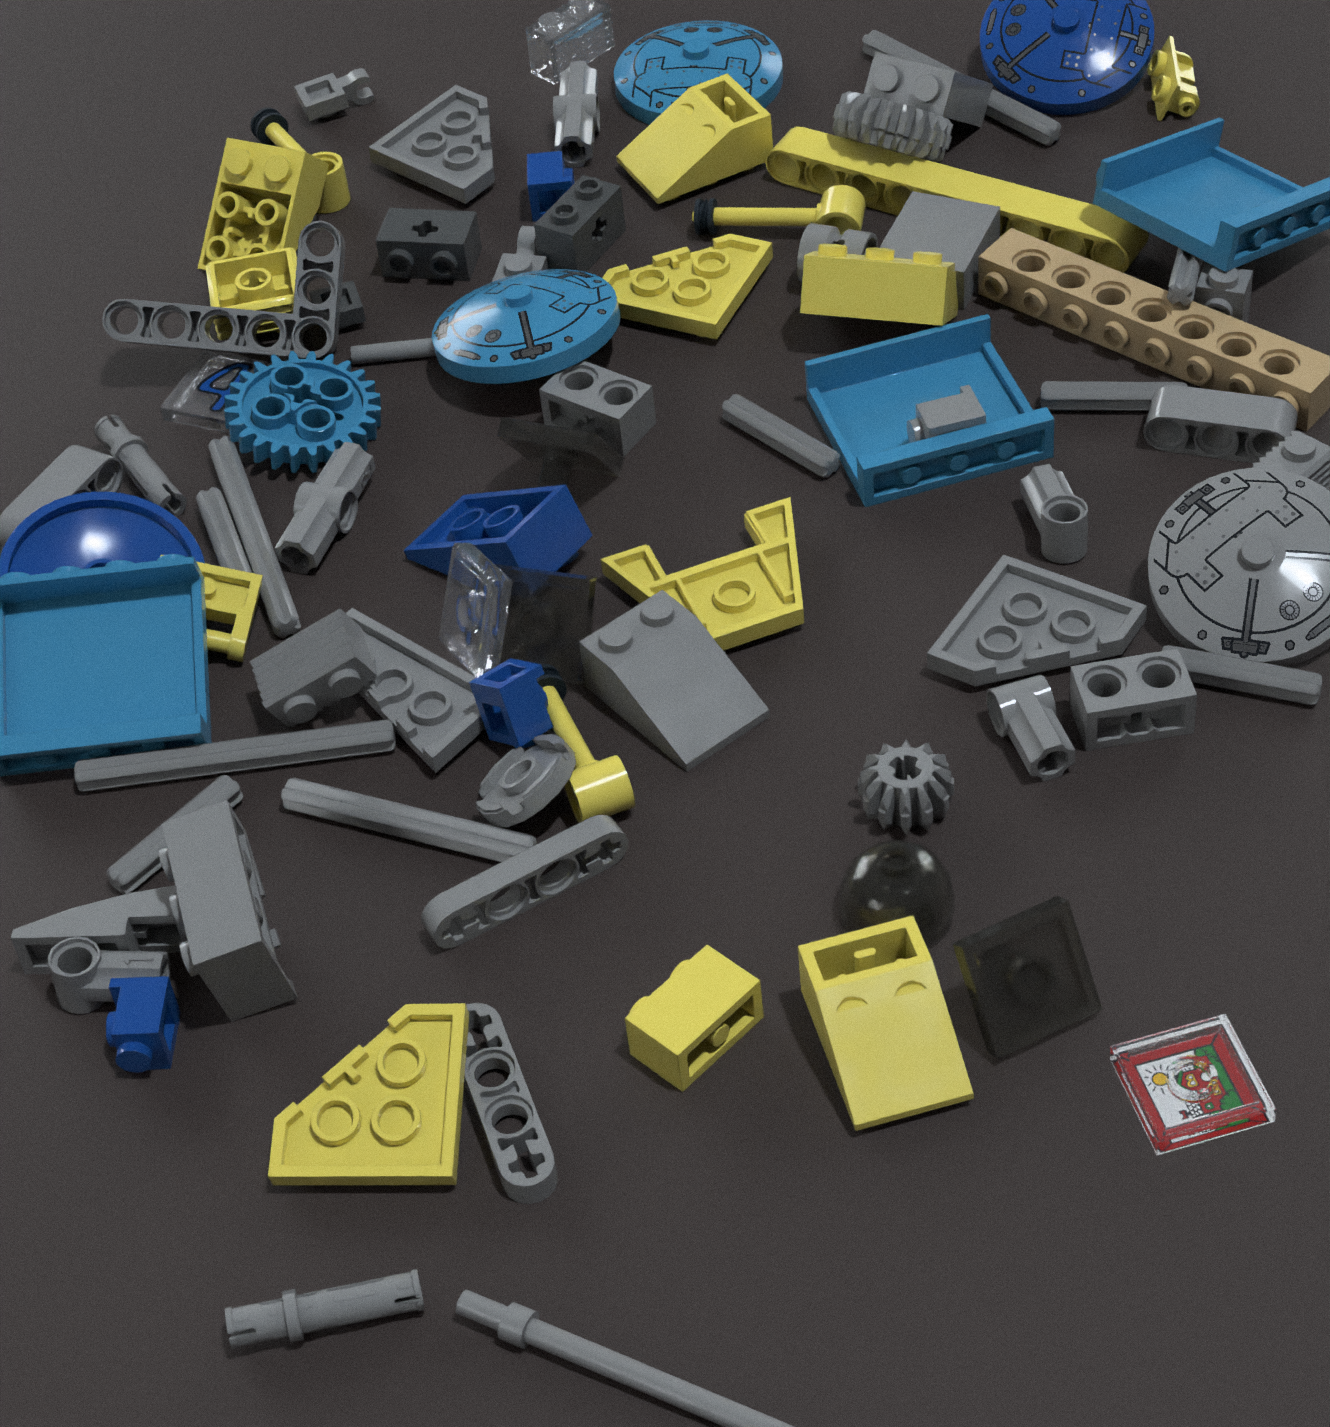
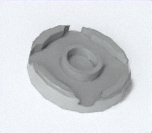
M556 734L536 736L532 739L536 746L531 747L527 751L522 747L514 748L492 767L481 782L478 794L483 799L476 802V809L491 825L500 828L510 827L523 822L542 810L559 794L570 779L576 764L575 752L561 737Z

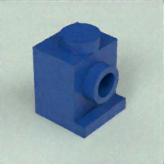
M562 151L527 154V186L533 222H537L575 183L573 168H565Z
M510 658L469 682L489 740L513 745L515 748H526L535 745L532 740L534 737L544 735V732L553 728L547 711L548 699L546 693L536 680L544 675L541 664Z
M169 976L111 978L109 990L115 1003L116 1011H111L107 1015L106 1038L108 1045L117 1049L116 1064L124 1071L135 1073L146 1070L171 1069L181 1011Z

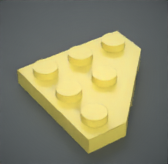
M727 234L713 238L712 247L691 253L687 246L652 256L653 264L629 271L626 264L610 268L602 278L615 290L620 309V318L690 333L700 337L718 339L772 260V242Z
M405 1004L387 1020L389 1026L364 1047L359 1044L322 1076L324 1082L298 1105L292 1102L274 1118L268 1178L273 1185H456L469 1011L466 1004Z

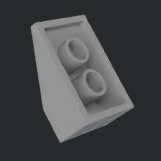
M664 590L654 594L579 642L586 688L686 772L770 717L768 707L699 619Z

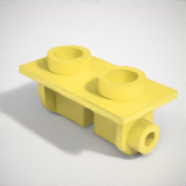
M1169 35L1161 51L1156 50L1153 53L1148 67V75L1151 76L1152 82L1151 98L1155 102L1158 121H1162L1167 111L1189 117L1197 111L1200 105L1197 88L1193 86L1195 83L1193 60L1189 55L1175 50L1174 38Z

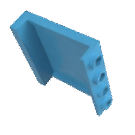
M1219 117L1101 160V165L1096 174L1097 185L1093 204L1227 272L1330 229V177L1302 187L1219 147L1225 121Z
M988 314L805 361L807 400L833 449L839 453V460L865 508L1054 457V418L1047 407L1036 410L1032 409L991 343V318ZM961 386H971L986 414V423L910 443L907 434V421L916 419V404L960 394Z
M167 554L159 557L157 561L133 563L127 560H115L108 562L105 567L81 569L75 566H63L56 568L52 573L29 575L23 572H10L1 576L0 776L74 768L75 763L83 759L212 743L205 581L194 556L185 557L179 554Z

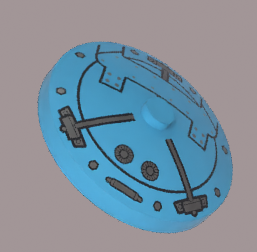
M725 21L684 22L657 29L629 45L620 55L614 67L615 91L620 105L626 112L650 125L688 88L728 73L762 107L766 108L776 98L782 87L783 63L781 53L776 44L769 37L753 28Z
M570 269L531 271L496 280L458 299L442 313L435 323L432 331V343L440 366L456 378L484 384L527 381L569 368L597 352L616 332L621 319L620 309L613 287L606 280L595 274Z

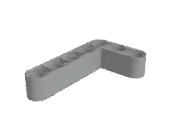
M322 220L313 221L303 228L298 240L293 314L135 299H116L104 309L102 316L103 327L106 333L113 339L131 344L264 356L275 354L278 357L289 358L290 351H294L299 359H306L310 351L303 343L304 332L313 325H320L327 333V341L322 349L314 352L316 360H322L336 350L338 343L345 239L341 232L332 224ZM318 232H330L334 237L333 250L326 256H315L310 248L312 237ZM315 279H326L331 289L329 298L321 304L311 303L307 297L308 285ZM132 308L138 316L137 327L133 332L123 334L117 327V317L124 309ZM179 312L185 320V329L181 336L170 339L164 332L163 323L168 315ZM227 317L232 323V335L227 341L217 343L210 335V326L215 319ZM266 321H274L280 330L279 340L271 347H263L259 344L256 335L258 327Z

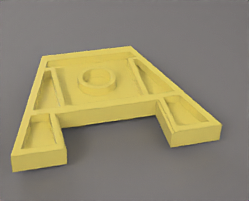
M791 497L746 511L744 514L745 528L756 546L669 575L665 574L650 546L646 544L601 559L603 575L639 603L664 590L699 619L723 651L804 624Z

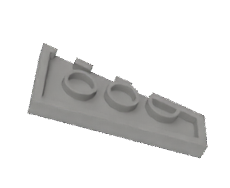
M351 608L346 614L362 628L377 673L376 680L368 681L367 686H362L358 693L384 720L392 721L394 730L436 773L485 730L469 684L470 681L477 677L356 609Z

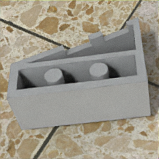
M228 800L162 823L166 847L159 849V857L168 880L175 882L177 893L169 896V902L178 926L181 929L185 928L187 941L180 943V952L190 976L193 977L198 974L201 976L231 1022L297 999L293 981L288 979L277 962L275 949L282 946L277 930L275 928L269 930L262 901L266 894L246 830Z

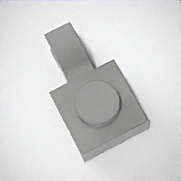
M363 68L352 70L340 78H336L334 73H330L294 86L297 99L309 121L327 118L340 110L349 108L347 101H352L357 105H366L375 99L369 87L356 90L359 85L370 81L368 74Z
M521 226L518 233L516 254H502L492 282L521 273L549 270L547 256L538 255L534 226Z

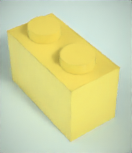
M706 945L690 960L687 959L679 963L671 973L670 978L650 996L640 998L633 1005L629 1014L625 1017L630 1055L683 1092L764 1018L761 983L758 978L709 945Z

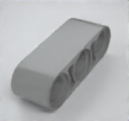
M1166 385L1159 388L1153 395L1143 434L1149 445L1161 451L1256 463L1259 462V457H1265V452H1271L1272 447L1278 446V441H1284V436H1290V432L1295 431L1298 416L1292 404L1275 397L1180 385Z
M77 444L66 448L0 515V545H5L14 529L26 517L54 500L78 493L117 492L123 479V465L121 461L116 457Z

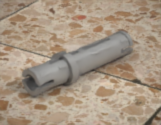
M111 415V421L116 427L113 426L107 416L102 417L94 428L96 438L108 449L113 457L121 461L123 472L129 475L147 500L162 508L166 507L175 517L180 516L186 509L187 500L146 451L149 450L147 444L140 436L133 435L119 416Z
M412 1269L411 1272L298 1295L296 1289L282 1291V1298L234 1308L232 1306L226 1307L225 1319L227 1332L231 1334V1337H229L232 1350H235L241 1346L289 1337L291 1343L303 1341L304 1333L416 1310L419 1312L425 1309L418 1270Z

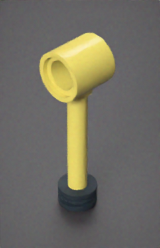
M266 107L254 114L251 119L250 129L262 144L305 151L288 134V122L276 109ZM333 152L312 154L329 164L320 206L316 213H333L343 209L349 204L351 197L342 157Z
M835 185L828 188L823 193L817 208L718 207L716 198H710L709 203L707 198L705 201L702 198H697L694 211L692 212V221L694 222L697 235H702L703 232L707 235L708 231L710 235H716L718 226H807L810 223L835 226L842 235L848 229L861 231L866 202L860 191L848 185Z
M541 664L544 675L536 680L546 693L548 699L547 711L553 725V730L575 752L576 764L570 779L564 787L577 821L580 823L596 815L611 816L634 808L635 798L633 789L622 761L617 755L600 761L594 759L562 701L566 695L567 687L559 671L552 665Z

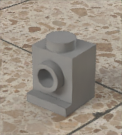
M1205 263L1196 285L1195 302L1247 322L1250 313L1253 271L1234 268L1225 272L1211 264Z
M961 386L960 394L916 404V419L907 421L908 438L910 443L984 424L986 423V414L971 386Z

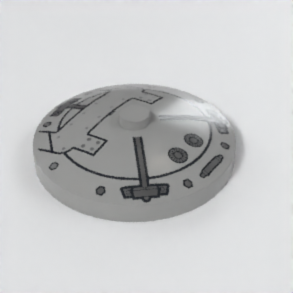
M1246 468L1210 477L1182 494L1161 518L1154 532L1148 555V582L1151 598L1160 619L1170 633L1188 649L1290 667L1307 661L1329 648L1330 491L1320 484L1292 472L1270 468Z

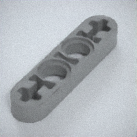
M596 815L440 893L425 906L421 914V922L438 946L454 948L611 868L625 855L629 840L610 816ZM560 861L553 870L541 876L547 867L554 862ZM511 886L504 895L491 901L499 891Z
M466 1004L469 1011L468 1031L479 1028L485 1036L487 1048L477 1052L473 1036L468 1032L464 1076L467 1091L505 1192L509 1198L518 1203H539L555 1191L558 1183L553 1151L500 1015L495 1008L488 1004ZM491 1069H501L509 1073L508 1079L496 1087H484L477 1082L484 1072ZM507 1115H520L527 1120L526 1125L520 1131L512 1134L500 1133L494 1128L496 1123ZM526 1151L533 1170L537 1172V1175L532 1178H526L523 1172L520 1171L517 1155Z

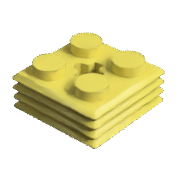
M288 247L209 262L205 267L210 306L293 314L297 266L295 249ZM219 317L213 321L217 338L219 340H228L233 331L232 323L227 317ZM266 321L258 327L256 334L271 331L280 333V330L274 321Z

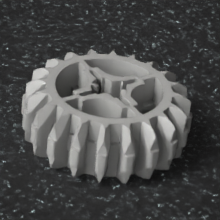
M848 91L842 93L833 115L834 123L832 130L837 136L936 163L943 161L952 139L953 124L948 118L905 104L858 92Z

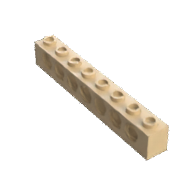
M1010 228L978 256L979 295L1203 389L1275 397L1286 400L1297 411L1298 420L1296 428L1306 432L1330 408L1329 355L1194 301L1186 306L1181 302L1172 304L1167 299L1168 291L1013 228Z

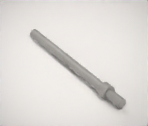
M467 1289L462 1292L457 1301V1314L498 1331V1338L522 1349L532 1345L723 1427H794L539 1320V1312L516 1302L506 1306Z

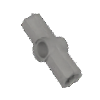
M585 61L570 62L569 67L561 72L559 95L553 97L555 151H562L563 161L568 168L583 167L584 163L593 157L595 132H600L597 70L589 67Z
M344 442L341 448L334 450L315 483L306 481L299 487L294 500V517L275 546L278 561L289 567L291 572L307 575L311 568L318 566L337 532L345 534L352 529L358 512V497L376 469L373 456L365 452L360 444Z

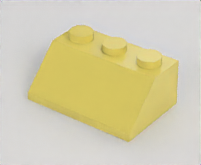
M819 244L818 251L804 255L800 313L943 326L956 317L958 313L955 263L942 262V254L936 252H913V259L894 258L895 250L888 248H866L865 255L847 254L846 245Z

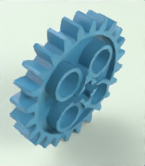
M290 351L289 360L282 361L275 354L271 355V365L266 366L256 361L254 362V373L247 371L239 372L240 382H231L229 384L230 395H225L224 397L225 427L229 429L231 442H239L242 454L253 451L255 463L271 458V466L274 470L285 462L290 463L292 473H296L301 464H307L312 473L317 472L318 463H327L334 450L341 448L344 442L360 444L366 452L367 440H376L377 427L381 426L380 393H375V381H365L364 369L351 372V361L349 360L335 365L333 354H329L322 361L316 360L314 351H310L306 359H299L294 351Z

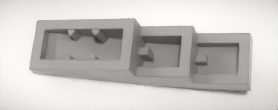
M175 885L128 893L78 906L13 929L11 941L24 973L51 974L48 966V955L51 949L60 941L72 937L89 938L98 945L100 950L180 952V943L187 941L185 928L181 929L178 926L169 902V896L177 893Z

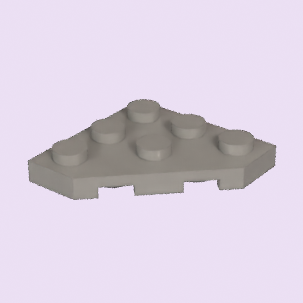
M454 85L368 147L371 162L465 204L495 182L487 97L458 85Z
M1003 554L927 652V668L972 686H979L1121 655L1145 623L1147 605Z

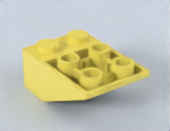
M727 73L688 88L616 156L617 162L657 204L671 201L680 195L703 186L713 185L721 179L742 171L751 170L757 165L765 163L766 156L773 149L771 114Z
M227 138L197 269L206 271L205 266L209 262L288 247L294 248L297 251L301 231L312 222L319 209L329 164L305 151Z
M913 915L798 946L801 992L855 1131L974 1099L972 1086L934 963Z

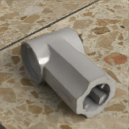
M1050 464L1033 467L1031 472L1020 480V494L1041 535V553L1046 559L1055 563L1067 564L1079 561L1085 556L1088 547V505L1082 498L1073 494L1062 471H1056Z
M1037 675L991 688L987 691V707L996 732L1001 737L1007 735L1010 737L1030 776H1038L1043 781L1061 777L1064 771L1075 763L1076 750L1056 717L1054 697L1044 676Z
M72 937L57 943L48 955V966L58 1002L69 1013H90L99 1009L105 1002H114L109 990L111 978L169 976L170 979L171 963L168 952L100 950L98 945L89 938Z

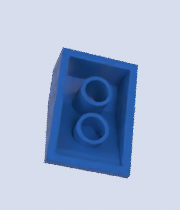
M565 484L463 495L407 546L403 552L407 559L478 588H480L483 567L487 565L492 571L495 595H522V597L526 598L537 595L546 589L549 585L548 579L560 567L574 561L579 555L578 550L593 535ZM487 580L486 589H485V591H487V592H489V581H488V580Z

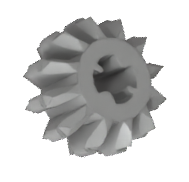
M905 739L901 747L893 748L883 743L879 755H866L863 771H860V778H858V795L861 796L867 819H879L883 831L894 825L901 826L907 835L911 826L919 825L929 831L933 818H946L949 802L952 801V795H954V778L951 777V771L949 770L945 754H933L929 742L914 748Z

